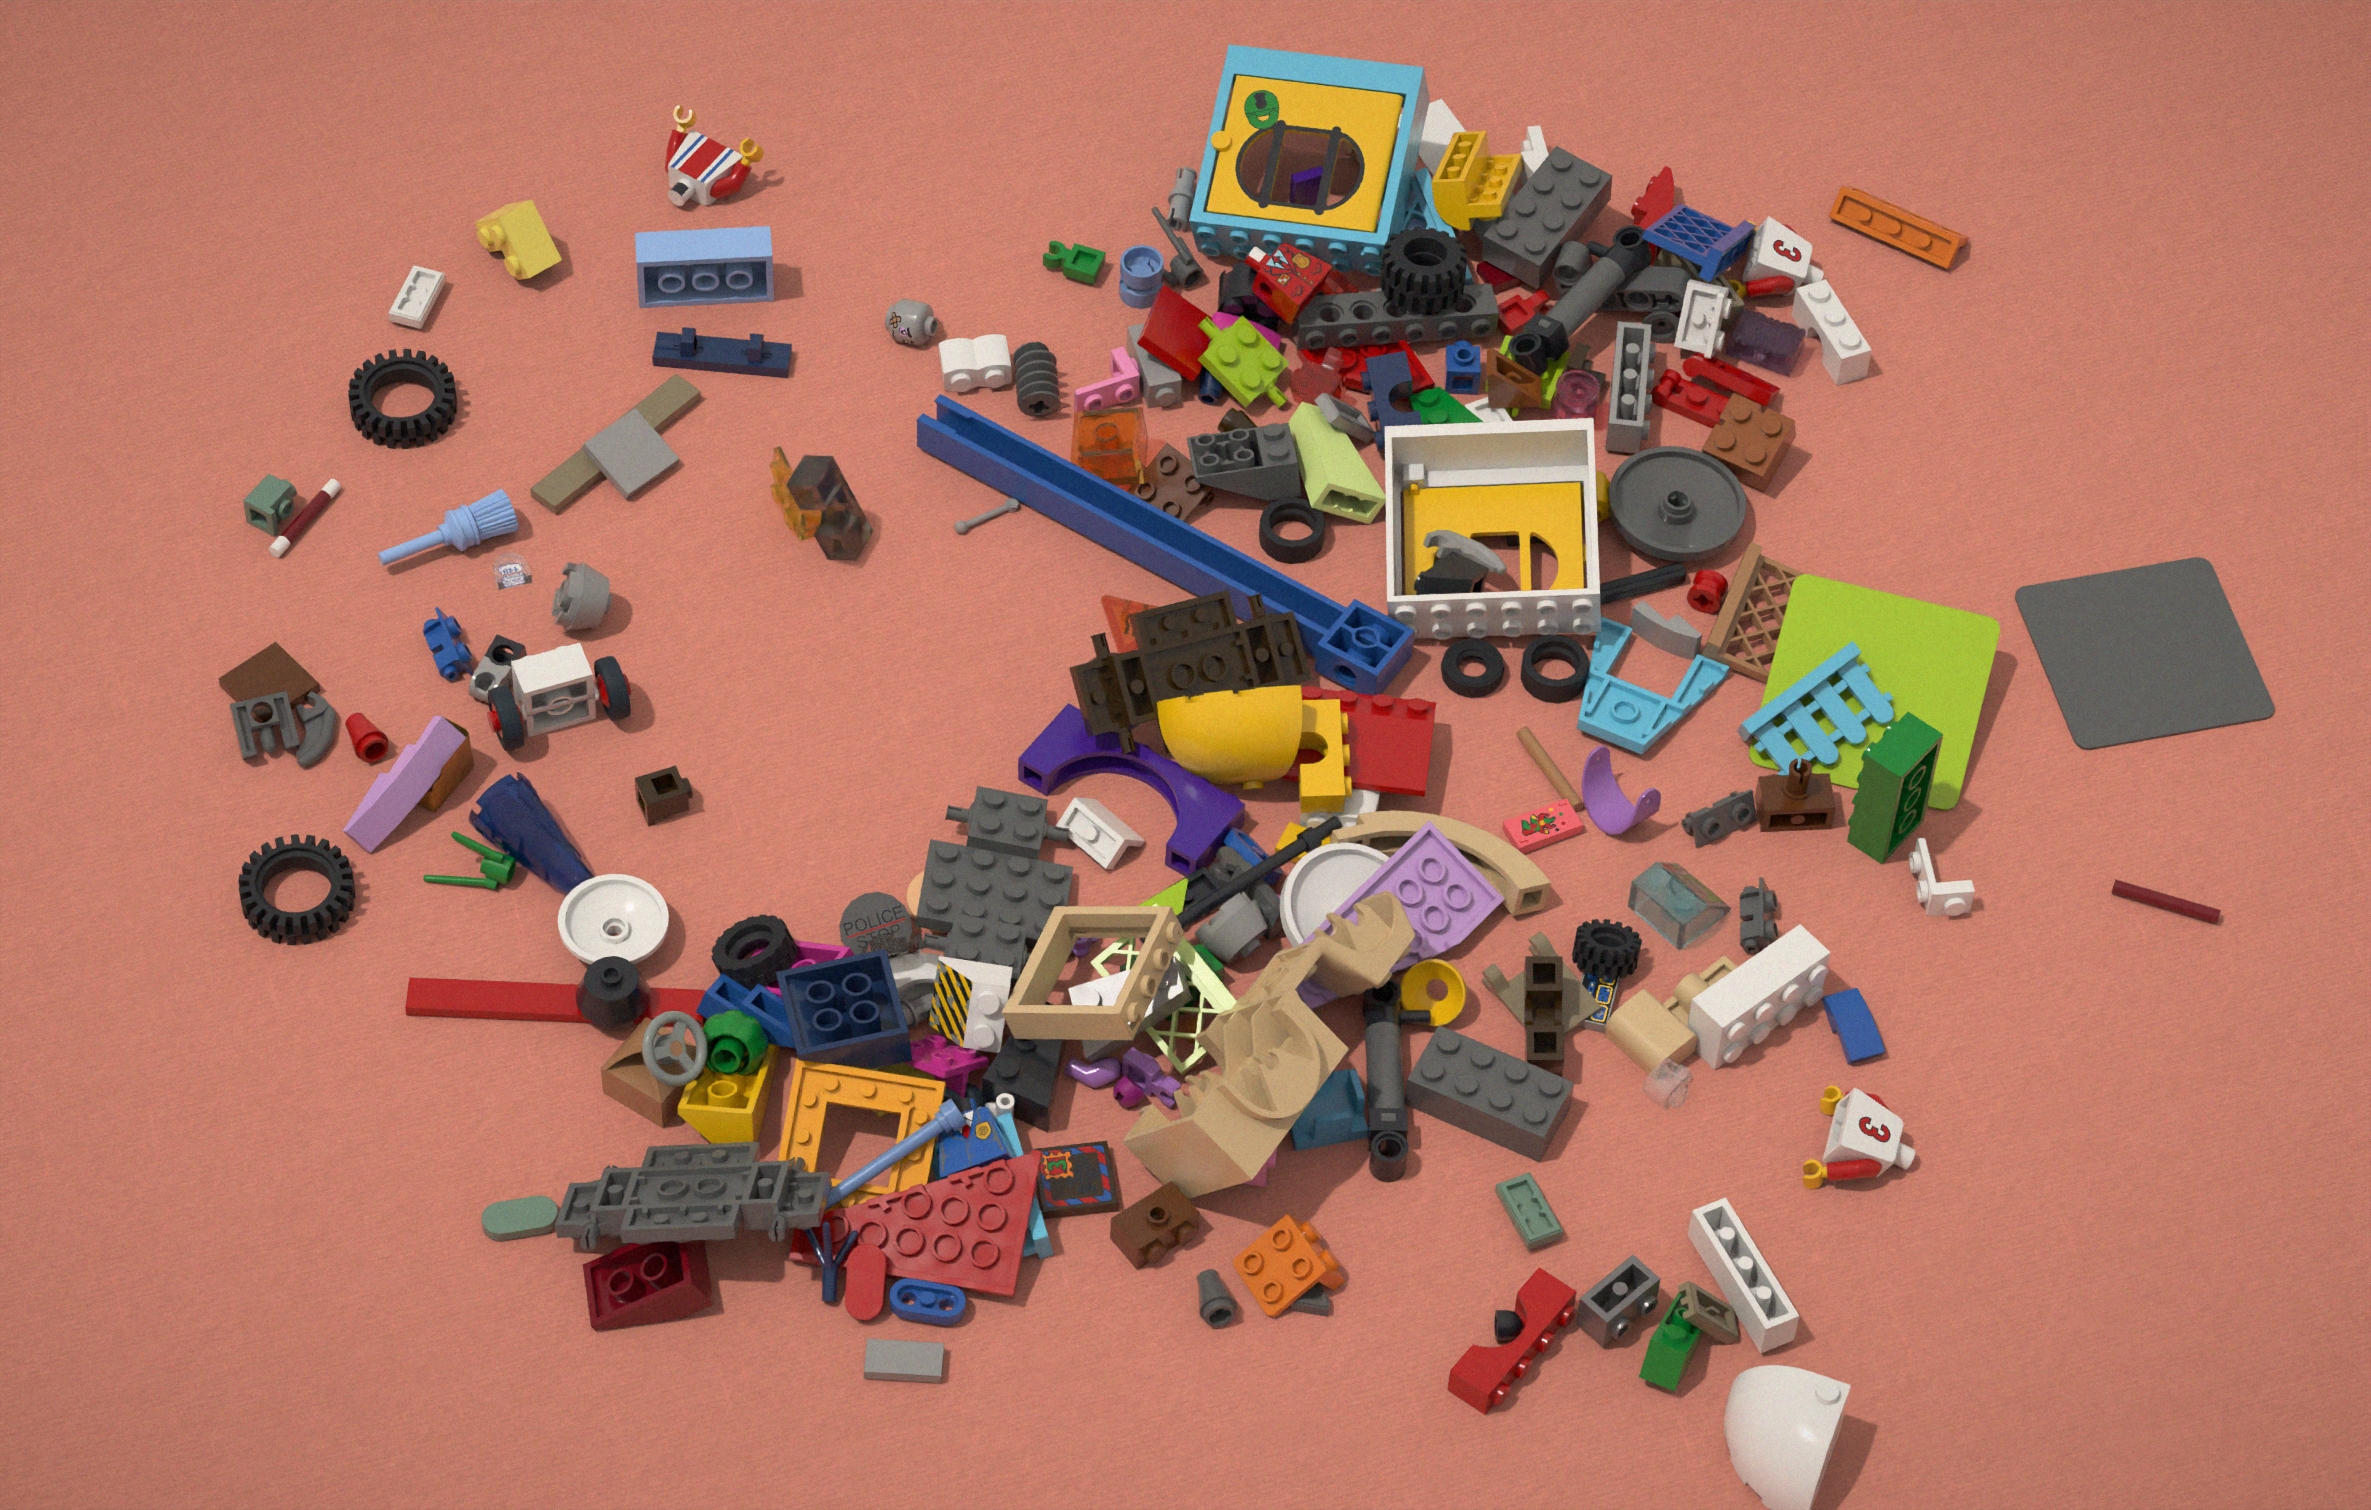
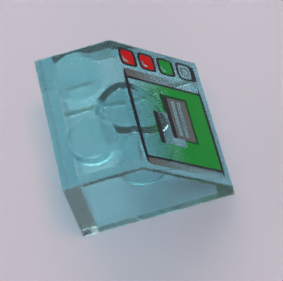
M1657 861L1631 882L1628 907L1679 951L1730 912L1731 907L1679 863Z

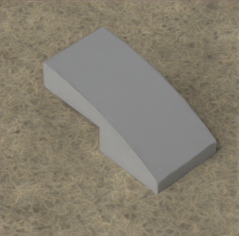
M1644 600L1633 607L1630 627L1633 628V632L1659 649L1682 658L1694 660L1696 655L1699 654L1702 634L1680 615L1677 614L1667 621Z

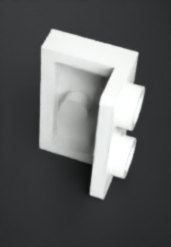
M1691 279L1688 281L1674 347L1704 353V358L1711 359L1716 351L1721 352L1725 339V332L1720 331L1722 319H1728L1732 306V299L1727 298L1729 288Z

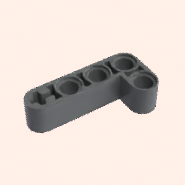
M1569 241L1561 247L1553 269V277L1560 298L1594 265L1589 249L1582 243ZM1648 266L1642 271L1633 272L1597 311L1679 312L1682 310L1687 283L1690 279L1693 280L1688 271L1682 268Z

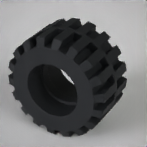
M1415 227L1414 230L1405 229L1401 231V234H1394L1391 236L1390 241L1385 243L1383 250L1380 287L1384 291V296L1388 300H1393L1392 304L1397 307L1403 306L1405 310L1411 312L1416 310L1419 313H1426V311L1435 313L1440 312L1441 308L1448 309L1452 307V304L1457 303L1464 293L1467 268V254L1464 245L1459 244L1460 240L1456 237H1450L1449 233L1436 231L1435 228L1422 229V227Z

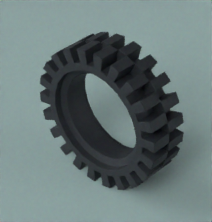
M396 349L389 350V359L385 360L382 353L374 355L375 365L367 359L363 362V370L356 369L354 372L355 379L351 378L349 383L350 390H348L351 418L357 431L362 430L364 438L368 440L373 436L374 444L381 446L386 439L387 448L395 449L396 442L399 441L402 442V449H410L409 441L415 440L417 447L425 446V436L433 442L438 439L437 431L444 435L448 431V424H453L455 420L454 414H457L454 377L452 372H448V366L444 362L439 364L438 358L434 355H431L426 361V352L418 350L416 357H412L411 349H403V356L397 357ZM398 381L422 383L435 396L431 405L423 412L401 418L382 414L376 410L371 401L380 388Z
M299 834L291 835V844L285 845L283 836L275 838L276 848L272 849L269 843L266 842L261 845L262 855L255 850L249 855L250 863L244 862L242 866L243 874H239L238 880L241 906L245 919L248 918L249 926L253 930L258 927V933L263 938H266L271 932L272 942L280 944L283 935L286 936L287 945L296 946L297 936L303 937L304 945L312 944L311 934L316 933L319 941L327 938L326 928L335 933L340 929L339 921L346 923L349 919L348 911L353 912L355 906L354 899H356L353 872L347 856H342L341 849L336 845L330 849L329 841L322 838L316 846L315 836L307 835L305 843H300ZM306 867L322 873L329 880L331 888L325 900L318 906L303 912H286L271 906L266 901L263 893L269 880L286 869Z

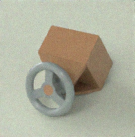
M667 1011L658 1015L653 1020L646 1017L601 1067L603 1093L659 1127L664 1128L678 1112L677 1108L685 1086L693 1080L697 1081L704 1074L708 1049L704 1031L699 1023L690 1015L680 1011ZM674 1022L672 1032L664 1028L663 1025ZM686 1027L691 1031L696 1046L684 1039Z

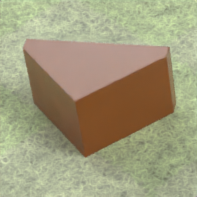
M1490 348L1487 350L1489 408L1538 407L1541 405V377L1495 349Z

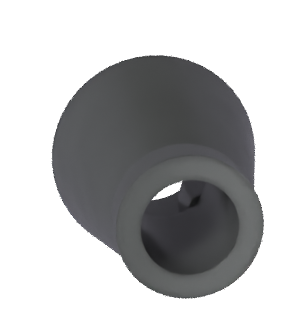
M1208 1269L1202 1271L1197 1276L1200 1317L1209 1326H1225L1234 1319L1237 1304L1216 1270Z

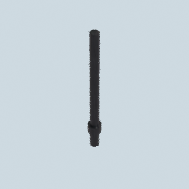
M1333 816L1314 829L1312 827L1307 828L1297 835V840L1176 915L1178 921L1182 924V929L1303 852L1309 853L1320 847L1322 840L1332 835V830L1342 828L1339 818Z

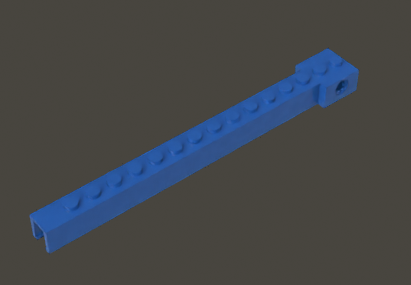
M942 394L935 399L937 404V420L924 413L917 419V447L1200 597L1229 590L1235 615L1247 621L1252 618L1246 597L1260 593L1262 594L1261 597L1266 614L1278 615L1293 611L1304 652L1316 658L1315 671L1356 693L1368 695L1382 694L1412 657L1415 630L1356 599L1348 607H1345Z

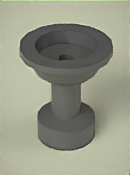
M1657 311L1646 316L1642 324L1652 325L1650 341L1665 344L1676 339L1680 319L1670 312Z

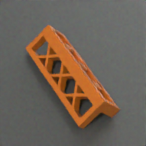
M1841 186L1829 214V217L1947 269L1951 268L1959 247L1966 246L1969 239L1964 234L1853 186Z

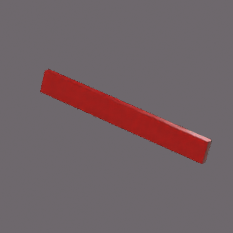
M409 977L405 1006L406 1015L594 1023L589 1019L586 1021L577 1006L576 990L579 984ZM649 987L650 1000L648 1006L634 1020V1025H639L646 1017L653 1020L664 1012L680 1011L693 1017L703 1028L704 1017L698 1014L696 1010L706 990ZM674 1022L667 1023L663 1026H674Z

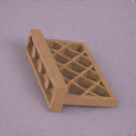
M1750 542L1701 655L1730 666L1734 670L1767 684L1770 672L1763 669L1760 661L1774 658L1776 646L1770 636L1780 634L1784 619L1781 611L1786 610L1788 601L1776 603L1770 591L1783 588L1789 599L1794 580L1804 573L1761 555L1763 547ZM1761 568L1774 573L1778 581L1765 584L1759 573ZM1762 594L1768 606L1755 609L1749 597ZM1773 614L1779 626L1766 629L1760 616ZM1751 619L1757 631L1744 634L1738 622ZM1762 639L1768 651L1755 654L1749 642ZM1740 644L1747 657L1737 658L1726 653L1727 648Z

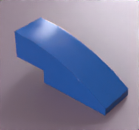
M722 973L705 992L696 1010L698 1014L707 1019L716 1013H724L727 1010H741L745 1014L754 1016L759 1020L764 1033L767 1035L769 1044L795 1048L783 999L760 984H757L752 991H749Z

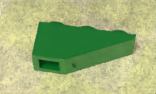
M1681 1293L1677 1294L1651 1337L1639 1378L1673 1391L1677 1389L1684 1377L1704 1333L1703 1330L1684 1320L1683 1312L1688 1309L1681 1306L1680 1299L1686 1297Z

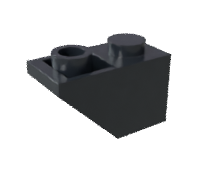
M1452 551L1443 559H1438L1431 568L1425 572L1422 571L1418 575L1414 583V590L1417 591L1416 595L1481 593L1484 589L1489 568Z

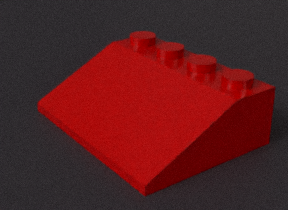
M1316 686L1301 687L1302 700L1340 699V712L1347 713L1348 734H1342V745L1349 744L1350 766H1344V777L1351 776L1352 788L1425 797L1436 702H1427L1420 698H1393L1385 694H1359L1350 690H1325ZM1298 749L1291 768L1282 776V780L1299 782L1300 764L1318 763L1325 757L1314 749Z

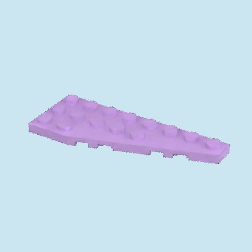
M1429 820L1333 913L1342 916L1344 919L1347 918L1354 925L1358 926L1357 912L1353 908L1355 903L1383 891L1391 892L1401 901L1416 935L1409 944L1411 946L1410 952L1391 968L1390 972L1393 975L1414 966L1418 962L1433 958L1455 948L1505 898ZM1327 919L1318 927L1327 935L1331 936L1333 933V927ZM1314 933L1310 934L1300 945L1315 939ZM1310 979L1301 982L1295 989L1300 999L1311 1010L1340 998L1339 995Z

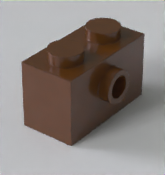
M1170 1181L1112 1217L1110 1239L1138 1270L1148 1263L1154 1264L1158 1262L1167 1251L1178 1244L1184 1245L1190 1242L1198 1233L1199 1211L1174 1182Z

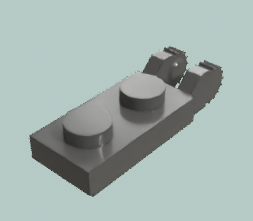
M1222 846L1216 854L1220 862L1213 863L1209 872L1224 886L1253 866L1249 861L1246 862L1231 846ZM1262 878L1240 892V894L1244 892L1251 901L1257 900L1268 927L1264 934V937L1268 940L1277 937L1282 927L1280 898Z

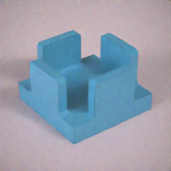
M1356 1069L1335 1072L1333 1070L1289 1130L1295 1151L1368 1137V1127L1364 1118L1365 1095Z

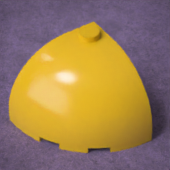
M1301 685L1261 687L1239 691L1238 694H1233V690L1211 692L1190 697V700L1188 696L1157 702L1159 725L1169 751L1188 772L1197 777L1205 778L1211 783L1226 785L1242 784L1243 790L1264 789V782L1279 779L1289 771L1297 755L1303 719Z

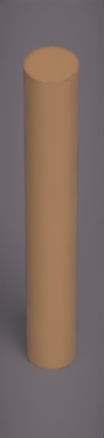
M1528 727L1521 728L1516 736L1562 799H1568L1575 812L1581 810L1584 803L1530 729Z

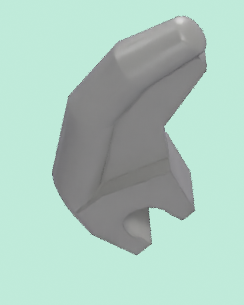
M1436 530L1427 533L1423 545L1427 548L1432 546L1439 547L1436 556L1440 559L1454 551L1488 567L1490 572L1503 575L1507 571V567L1500 556L1480 542L1450 530Z

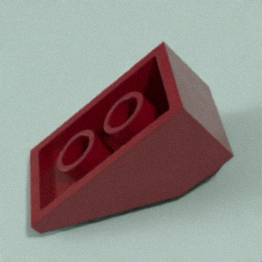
M691 1240L685 1243H676L674 1241L652 1242L646 1245L631 1243L583 1264L591 1327L595 1331L682 1319L714 1305L705 1242L703 1240Z

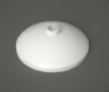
M624 874L601 875L582 882L566 896L558 914V929L563 944L576 958L590 965L596 960L608 956L622 957L632 964L639 963L651 956L661 946L669 927L668 908L662 895L646 881Z

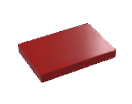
M1163 285L1156 295L1137 344L1193 382L1199 375L1202 364L1197 359L1208 349L1210 343L1208 341L1209 337L1198 325L1207 316L1212 321V317L1166 285Z

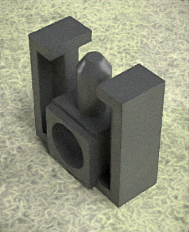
M287 691L230 704L242 760L257 757L252 733L258 731L263 750L268 754L275 752L277 744L273 728L279 726L285 751L299 748L300 743ZM258 706L267 707L272 713V718L266 723H259L252 717L251 712Z

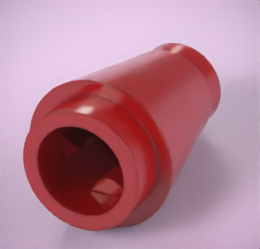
M354 713L347 718L345 726L356 756L368 763L381 760L388 752L387 736L362 713Z

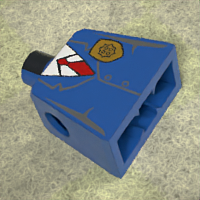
M962 1098L955 1102L956 1107L968 1124L956 1132L952 1129L948 1133L944 1130L938 1134L939 1173L941 1179L975 1167L989 1166L992 1162L1002 1159L1016 1158L1001 1123L988 1107L978 1109L976 1100L973 1098Z

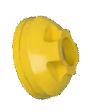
M1427 959L1418 962L1405 973L1400 985L1402 991L1401 1003L1405 1010H1429L1431 1012V1023L1427 1026H1441L1449 1023L1460 1014L1466 1003L1467 985L1464 977L1455 966L1444 960ZM1440 979L1446 983L1448 994L1445 999L1437 1000L1430 996L1428 985L1431 980Z

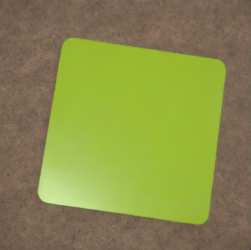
M1810 574L1800 575L1794 580L1760 709L1853 641L1861 651L1856 659L1858 665L1862 666L1866 663L1871 669L1866 674L1882 695L1889 692L1893 697L1889 704L1894 710V715L1886 725H1878L1870 717L1861 723L1866 730V737L1863 742L1852 746L1846 743L1843 738L1839 739L1834 743L1838 749V758L1831 766H1822L1814 758L1810 761L1812 773H1829L1831 784L1858 790L1859 783L1857 782V777L1863 768L1864 761L1861 760L1863 752L1871 742L1877 743L1883 737L1885 729L1893 720L1898 722L1907 712H1910L1943 734L1927 807L1943 811L1951 810L1957 805L1998 643L2000 625L1994 618ZM1835 675L1828 682L1833 687L1841 680ZM1848 689L1839 694L1854 715L1863 710L1862 706ZM1808 695L1800 702L1804 707H1806L1810 703H1812L1813 700ZM1820 709L1811 715L1827 736L1836 730ZM1780 716L1773 721V724L1778 728L1786 721ZM1793 730L1784 735V738L1799 757L1808 751ZM1753 736L1749 749V757L1752 763L1759 767L1781 771L1765 750L1761 753L1755 750L1754 745L1758 741Z

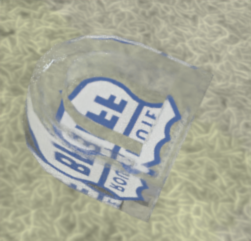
M508 552L499 555L495 559L493 572L498 590L532 583V574L528 562L521 554Z

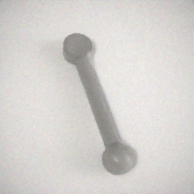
M1009 498L1005 501V505L966 522L963 520L957 521L954 525L955 531L959 534H964L969 527L1006 511L1014 513L1018 510L1019 502L1014 498Z

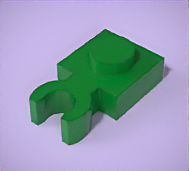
M1050 241L1049 253L1055 255L1048 253L1043 255L1044 266L1052 269L1063 267L1064 276L1091 284L1095 283L1106 262V252L1074 243L1070 250L1061 242Z

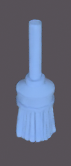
M499 489L469 506L463 504L455 510L445 511L444 524L438 525L436 531L379 552L377 555L381 565L384 566L442 543L444 546L452 544L462 552L468 547L480 545V540L518 531L517 517L504 490Z

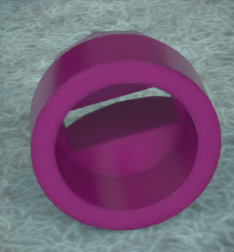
M1126 1074L1117 1082L1113 1090L1114 1099L1122 1098L1119 1105L1125 1108L1135 1106L1146 1097L1141 1088Z

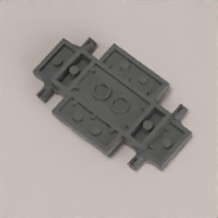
M977 786L974 802L969 809L948 805L945 820L966 823L968 837L966 846L930 839L915 926L948 932L947 937L925 933L923 949L944 952V957L1013 967L1010 988L1014 989L1031 955L1027 953V948L1034 949L1054 907L1067 906L1073 867L1038 860L1040 846L1044 843L1045 839L1066 843L1069 828L1048 825L1046 817L1047 799Z
M759 1141L648 1146L641 1167L618 1168L612 1165V1168H610L609 1165L603 1170L600 1180L570 1183L555 1223L557 1238L571 1237L573 1239H580V1246L585 1250H588L589 1245L590 1250L594 1249L599 1236L621 1237L622 1243H637L640 1245L674 1241L676 1243H685L691 1240L725 1241L736 1238L741 1219L743 1218L745 1230L758 1229L760 1231H769L768 1236L772 1241L777 1242L778 1237L779 1242H781L785 1238L787 1228L805 1230L812 1227H820L832 1186L830 1172L803 1171L806 1163L801 1157H797V1161L793 1157L788 1161L759 1162L761 1157Z

